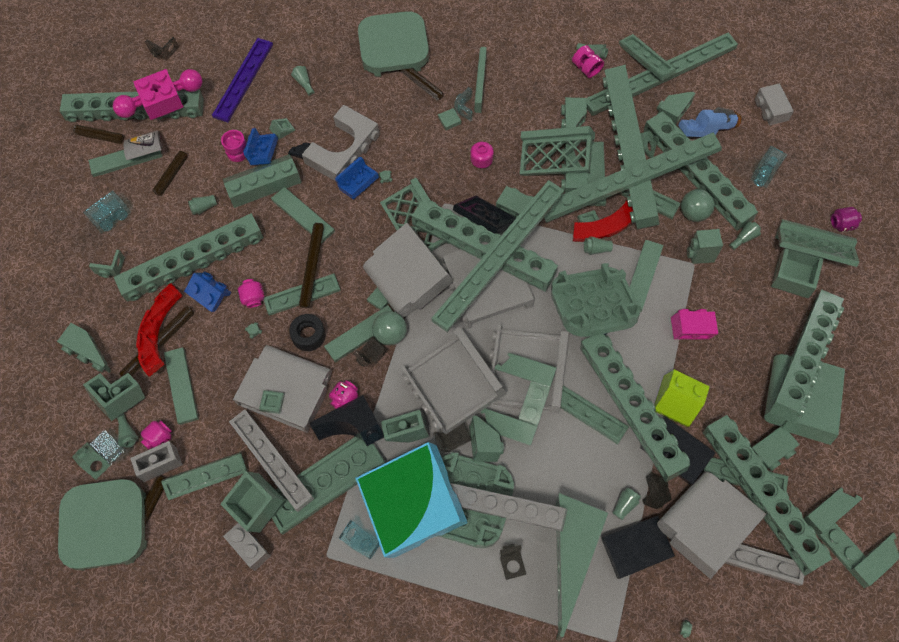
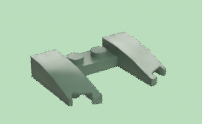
M508 353L507 355L510 358L502 366L497 364L495 370L531 381L518 419L486 408L481 411V414L485 413L486 423L498 432L499 435L531 446L557 368Z
M840 488L803 519L815 530L816 535L863 588L871 586L899 560V553L894 542L897 537L893 532L865 556L835 523L860 502L862 498L858 495L852 497L844 493L843 488Z

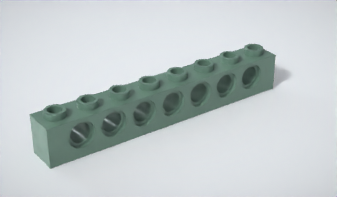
M200 89L195 92L177 91L183 108L155 119H161L162 117L177 119L179 117L195 118L202 116L204 98ZM138 92L62 94L60 113L66 121L76 122L77 120L93 121L97 119L104 121L111 119L127 120L128 118L119 117L114 112L113 101L120 95H127L131 98L139 95ZM141 105L136 107V112L129 118L143 120L149 118L144 106Z
M663 111L646 121L644 132H647L663 152L692 141ZM707 157L679 168L697 189L705 190L713 197L714 207L736 231L743 228L748 221L752 222L758 213L756 207L744 197L741 191L732 185L731 181Z
M422 199L412 214L413 226L479 259H482L501 237L500 234H494L484 226L476 225L466 217H460L451 210L438 206L433 201ZM481 242H487L489 244L483 245L481 244ZM520 246L501 270L546 292L556 275L558 265L552 260L544 259L538 256L536 252L528 251ZM519 258V259H521L522 261H521V262H517V261H515L514 259ZM532 267H537L540 270H533Z
M251 213L114 276V279L123 298L127 302L135 301L147 292H155L162 285L172 284L179 277L191 275L194 270L208 267L211 262L223 260L233 252H240L250 244L255 245L263 239V235Z
M821 289L811 308L769 413L791 423H794L797 417L802 418L806 410L804 402L807 403L812 394V391L809 389L814 387L818 379L815 373H819L823 362L820 360L825 358L829 350L826 345H829L834 337V334L831 332L835 331L838 326L839 320H836V318H840L844 307L841 306L843 298Z
M599 334L582 340L580 347L582 353L664 481L668 482L686 472L690 466L687 454L681 452L677 446V439L667 431L664 419L658 417L654 404L644 396L645 392L642 386L633 379L634 375L629 367L626 368L623 364L621 354L613 349L609 336ZM603 352L606 353L608 356L601 357L598 354ZM614 368V369H616L618 372H617V373H611V372L609 371V369ZM619 385H627L629 389L623 390ZM630 401H637L639 406H632ZM641 418H648L650 423H643ZM657 434L662 440L656 441L652 438V435ZM663 452H670L673 458H666Z
M726 415L708 425L703 431L704 436L749 499L766 513L764 520L803 575L806 576L832 560L829 549L824 544H821L816 537L815 530L805 522L801 511L791 503L788 493L777 484L774 474L766 469L762 458L750 447L749 440L739 432L735 421ZM724 437L731 438L733 443H728ZM737 454H742L745 461L740 460ZM750 471H754L758 478L752 477ZM763 488L770 492V496L763 493ZM776 506L783 510V514H779L776 511ZM789 524L796 528L797 533L790 530ZM803 543L810 547V552L803 548Z

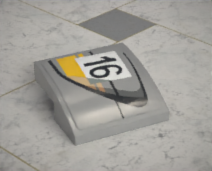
M158 130L124 140L123 143L126 160L162 150Z

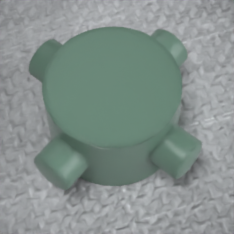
M385 170L378 174L382 184L383 182H392L393 180L390 170Z
M255 322L245 328V331H248L250 335L249 338L253 339L254 336L262 333V330L257 326L258 323Z
M685 620L681 624L680 634L687 638L691 634L692 624Z

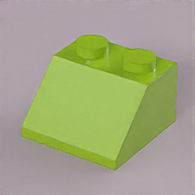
M674 369L663 376L654 404L655 412L679 424L690 427L705 404L710 386Z

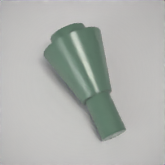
M578 43L576 49H580L585 44ZM606 44L588 45L601 59L607 57L608 48H606Z
M296 66L291 76L306 90L308 96L314 94L306 67Z
M748 221L737 236V239L729 246L735 250L742 243L744 244L760 236V226L755 222Z
M123 413L117 417L119 423L118 444L128 448L134 446L139 437L129 423H127Z

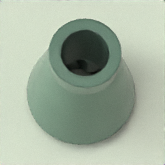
M214 195L196 197L188 201L193 215H199L217 205Z
M592 236L584 240V252L589 255L611 252L613 249L612 241Z
M627 487L625 491L622 490L612 513L623 520L640 503L641 496Z

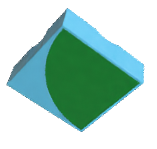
M430 442L355 478L382 553L386 558H395L420 546L430 538L444 535L468 523L459 499L450 485L448 472L437 445Z

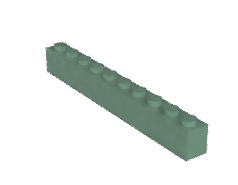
M626 65L606 69V77H603L604 88L608 87L609 90L605 92L607 102L611 101V105L608 106L610 116H614V120H611L613 131L617 130V135H614L616 146L620 145V150H617L619 161L623 160L624 163L620 165L621 170L646 160ZM651 180L625 190L630 192V196H627L628 206L633 207V212H630L632 223L636 222L637 229L659 225Z

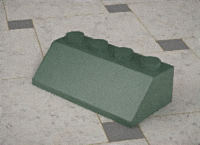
M288 154L272 160L270 164H262L223 179L233 207L236 208L276 193L283 187L289 188L300 184L301 180L294 161Z

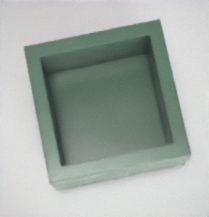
M784 248L779 255L771 287L809 298L817 288L824 258Z
M245 471L220 505L247 532L260 533L285 499L259 473Z

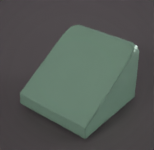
M287 118L272 120L269 128L273 134L277 135L278 140L295 131Z

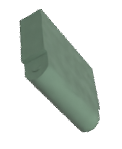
M785 354L776 355L773 358L764 419L771 424L782 426V430L831 445L839 435L845 369L823 362L819 373H815L818 379L814 387L809 389L812 391L811 397L807 403L804 402L806 410L802 418L797 417L794 423H791L769 413L792 357Z

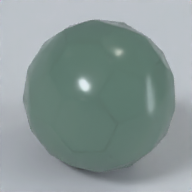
M692 190L683 197L681 211L690 221H704L714 211V199L705 190Z
M387 311L376 317L373 322L372 332L378 342L391 346L403 340L407 332V325L400 314Z

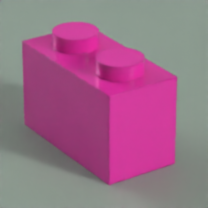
M681 309L671 317L674 340L711 339L718 334L715 312H707L706 309L696 311Z

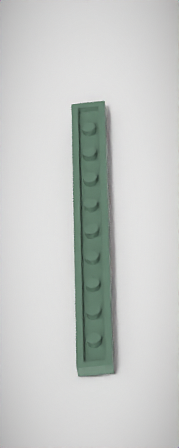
M726 33L668 60L667 62L676 69V74L663 81L649 70L629 78L632 97L736 49L738 43L729 33ZM608 88L587 98V110L592 116L608 109V106L611 105V101L607 102L605 93L609 91Z
M714 132L563 194L545 215L544 219L547 223L722 151V146Z
M549 180L435 313L431 318L433 323L448 333L564 194L562 188Z

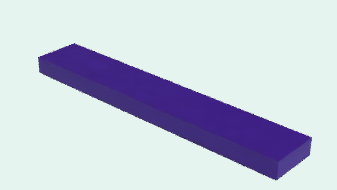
M260 38L256 39L213 112V118L227 123L230 121L273 46L272 42Z

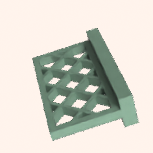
M590 126L521 131L523 144L520 175L590 172L592 140H595V132ZM587 141V146L580 151L577 146L581 142ZM564 143H569L571 146L563 153L559 148ZM547 144H552L554 147L546 154L542 149ZM535 145L537 149L529 155L527 153L528 146ZM575 149L579 154L571 161L567 155ZM558 150L562 155L554 162L550 156ZM541 151L545 156L536 163L533 158ZM581 157L585 159V167H577L575 163ZM564 158L570 162L565 168L557 166ZM547 159L553 163L548 169L540 167ZM531 160L536 164L531 170H525L526 165Z
M417 178L410 181L411 184L380 202L396 230L409 222L410 217H412L413 206H418L422 199L431 201ZM410 191L413 193L411 201L403 200L406 193ZM391 202H398L396 210L388 209L386 205ZM402 203L410 205L408 213L399 211ZM398 215L406 216L404 224L396 223ZM411 226L417 234L418 231L425 232L417 227ZM427 233L425 241H423L428 245L430 251L446 243L441 239L435 243L428 242L430 238L429 233Z
M781 219L775 236L776 239H779L780 247L855 267L858 266L859 259L855 249L857 244L856 238Z

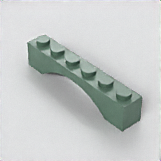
M565 97V104H561V115H564V119H561V128L580 127L585 122L587 98ZM569 143L563 144L564 149H561L563 153L571 146ZM574 149L567 155L571 161L576 157ZM566 158L563 159L564 164H561V168H565L570 163ZM579 161L575 163L577 167H582ZM587 172L561 174L564 175V179H561V188L564 190V194L588 184Z

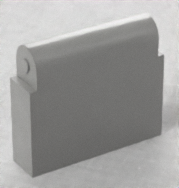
M405 223L373 251L374 255L363 265V269L394 311L402 317L409 315L416 308L419 310L454 281L408 223Z
M266 345L259 358H254L233 400L241 407L308 433L311 427L310 422L314 421L328 392L326 385L331 377L332 370ZM264 390L284 393L280 414L259 410Z
M703 472L657 522V525L671 539L670 544L711 579L765 517L766 513L726 480L722 482L712 473Z

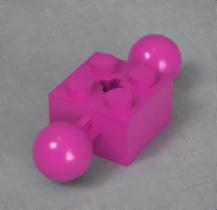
M167 69L133 81L139 96L131 98L127 95H120L116 97L113 101V110L119 117L129 118L136 112V107L143 105L150 120L183 108L177 91L184 89L188 92H195L199 90L203 82L202 76L196 70L187 69L181 73L179 80L172 82Z

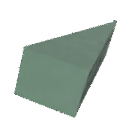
M561 493L557 497L556 506L566 508L568 511L563 532L556 530L558 635L556 640L558 641L564 637L608 515L605 511Z

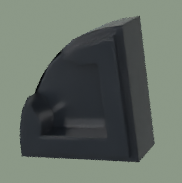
M302 143L296 147L294 146L289 150L288 154L303 159L302 154L311 143Z

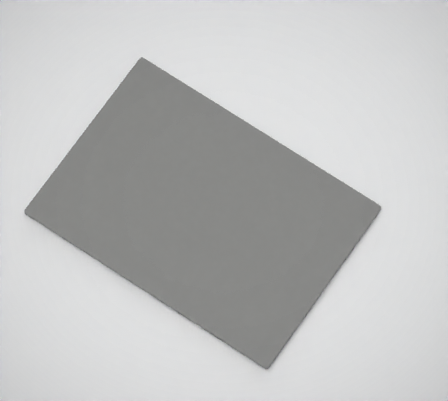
M444 204V205H443L442 208H444V209H449V210H451L454 214H456V215H458V216H460V217H464V216L458 214L457 212L453 211V206H454V205H451V204ZM536 226L520 245L522 248L528 251L532 250L538 256L550 259L558 265L553 280L558 277L559 272L564 270L567 275L598 270L601 269V264L609 263V267L625 271V279L629 287L641 254L640 250L613 244L611 252L589 255L584 252V242L573 241V234L542 226ZM432 236L431 242L435 243L440 239ZM446 242L431 252L442 264V256L461 249ZM661 255L638 322L633 327L625 330L604 333L605 336H609L615 352L618 351L621 354L625 367L631 369L635 382L642 386L646 399L652 401L653 404H655L663 376L673 371L679 340H674L671 317L678 310L686 309L695 267L693 263ZM532 267L533 270H540L537 267ZM552 282L546 292L527 283L534 297L533 307L526 309L525 306H521L472 323V328L470 329L467 323L462 322L461 317L448 333L432 322L431 318L454 292L453 290L450 291L448 286L420 310L416 308L405 317L407 332L403 340L396 344L373 414L383 432L381 421L420 410L425 418L429 437L411 443L385 441V438L376 441L373 444L386 463L427 442L437 445L441 457L453 452L473 459L469 430L472 417L446 435L442 430L437 431L431 422L434 419L431 414L427 415L421 406L424 402L421 398L418 400L413 394L412 389L414 387L412 383L408 385L402 375L405 372L401 366L404 365L406 369L410 368L455 338L456 334L454 331L459 327L462 328L488 367H492L493 361L490 360L491 349H495L493 333L497 331L498 324H501L502 329L561 335V331L567 330L563 326L551 297ZM569 332L563 386L629 426L580 349L581 341L588 337L576 336ZM603 352L598 354L601 357L608 356L606 353ZM614 368L609 369V371H610L611 373H617V372H618V371H617L616 369H614ZM619 385L623 390L629 389L627 385ZM630 401L632 406H639L637 401ZM498 405L486 407V409L515 419L519 418L522 408ZM561 408L560 413L543 411L531 446L500 435V442L504 444L503 454L500 455L497 462L485 463L496 466L500 464L506 467L514 481L512 497L556 506L557 497L561 493L608 513L567 629L608 642H615L630 575L617 579L601 538L641 522L653 462L648 454L640 448L641 443L630 426L617 445ZM480 411L479 413L474 415L478 416L486 423L485 413L481 414ZM656 413L658 417L663 418V415ZM641 418L643 423H650L648 418ZM358 484L347 491L327 551L329 559L558 626L556 530L506 519L499 541L488 548H475L436 536L395 558H386L382 553ZM628 487L641 496L640 503L621 520L612 512L616 507L622 490L625 491Z

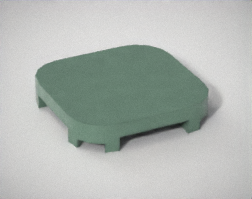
M398 12L366 17L360 22L358 35L363 68L368 72L374 73V76L381 77V72L409 68L421 71V67L429 62L425 24L419 14L414 12Z
M609 263L601 264V269L570 275H567L565 270L559 272L558 277L553 280L551 285V297L563 326L568 332L580 337H589L625 330L633 327L638 322L641 303L636 301L625 279V271L623 269L619 271L616 268L609 267Z
M453 452L442 457L450 483L508 496L513 495L514 481L506 467L500 464L496 466L485 462H473V459ZM463 509L468 523L438 536L475 548H488L499 541L506 518Z
M120 479L79 485L66 492L59 507L58 554L62 563L69 568L81 571L134 563V560L147 547L144 506L147 496L142 488L130 480Z

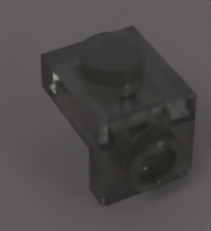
M371 337L360 351L355 350L353 354L357 357L356 361L361 366L373 367L388 349L378 342L375 337Z
M654 473L646 476L650 495L642 500L643 504L659 509L672 500L668 488L669 484L662 477Z

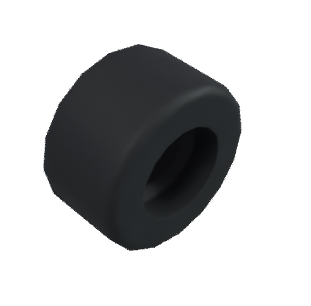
M313 314L299 315L290 324L289 333L291 340L302 351L316 350L325 341L326 333L323 323ZM304 328H314L315 333L311 337H301L300 333Z

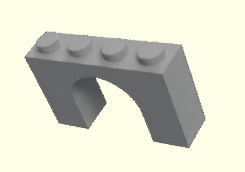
M345 105L335 114L334 122L336 127L354 137L355 140L352 146L342 152H330L312 142L302 154L306 165L334 181L362 153L365 154L369 149L370 143L376 141L379 137L378 123Z

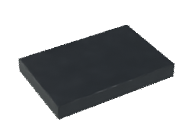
M477 195L453 206V211L477 225L484 226L494 234L507 230L516 219L513 215Z
M664 416L663 419L667 425V431L670 435L673 434L678 441L677 446L681 452L687 454L690 460L688 470L678 477L691 486L715 455V452ZM652 435V438L654 440H662V438L659 435ZM663 452L666 458H673L670 452Z
M658 516L601 538L617 579L675 556L667 536L657 525V522L660 520Z

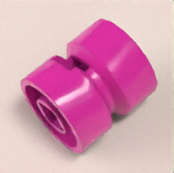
M588 45L578 49L572 58V62L588 78L598 74L604 66V61Z
M238 130L225 132L221 138V143L229 160L240 162L246 159L244 156L246 141L243 134Z

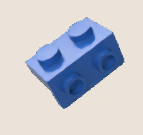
M252 128L244 148V156L250 165L270 164L278 141L277 135H259L257 129Z
M359 157L335 178L339 190L354 200L378 179L379 175L365 164L362 157Z
M208 272L194 273L184 290L185 293L211 312L217 310L224 296H230L231 294L226 289L227 286L225 284L215 281Z

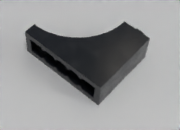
M364 395L310 422V426L319 441L330 436L345 434L358 437L366 446H369L384 438V434Z

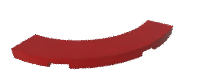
M626 200L620 209L608 217L592 222H575L573 241L584 242L585 238L590 236L596 238L611 237L632 224L630 212H633V207H629Z
M171 283L154 299L155 303L150 310L145 312L137 334L136 348L138 349V360L142 369L149 377L165 365L158 351V333L166 314L182 297V294Z

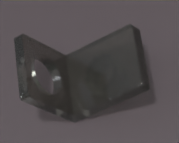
M174 37L163 47L156 45L148 39L145 41L150 53L154 57H160L165 61L179 48ZM173 44V50L169 52V47Z
M462 423L446 435L444 432H433L438 446L443 452L449 453L472 441L465 423Z
M510 544L502 547L503 550H500L499 557L505 579L509 580L526 575L521 556V545L515 546V544ZM510 561L518 562L520 566L519 571L516 573L509 572L507 564Z

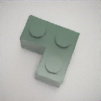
M99 373L83 384L90 398L111 421L145 398L140 385L129 373L112 384Z

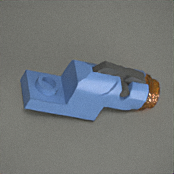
M717 107L715 110H702L696 120H681L678 126L687 137H703L713 132L716 135L718 130L734 129L741 124L742 118L736 111Z

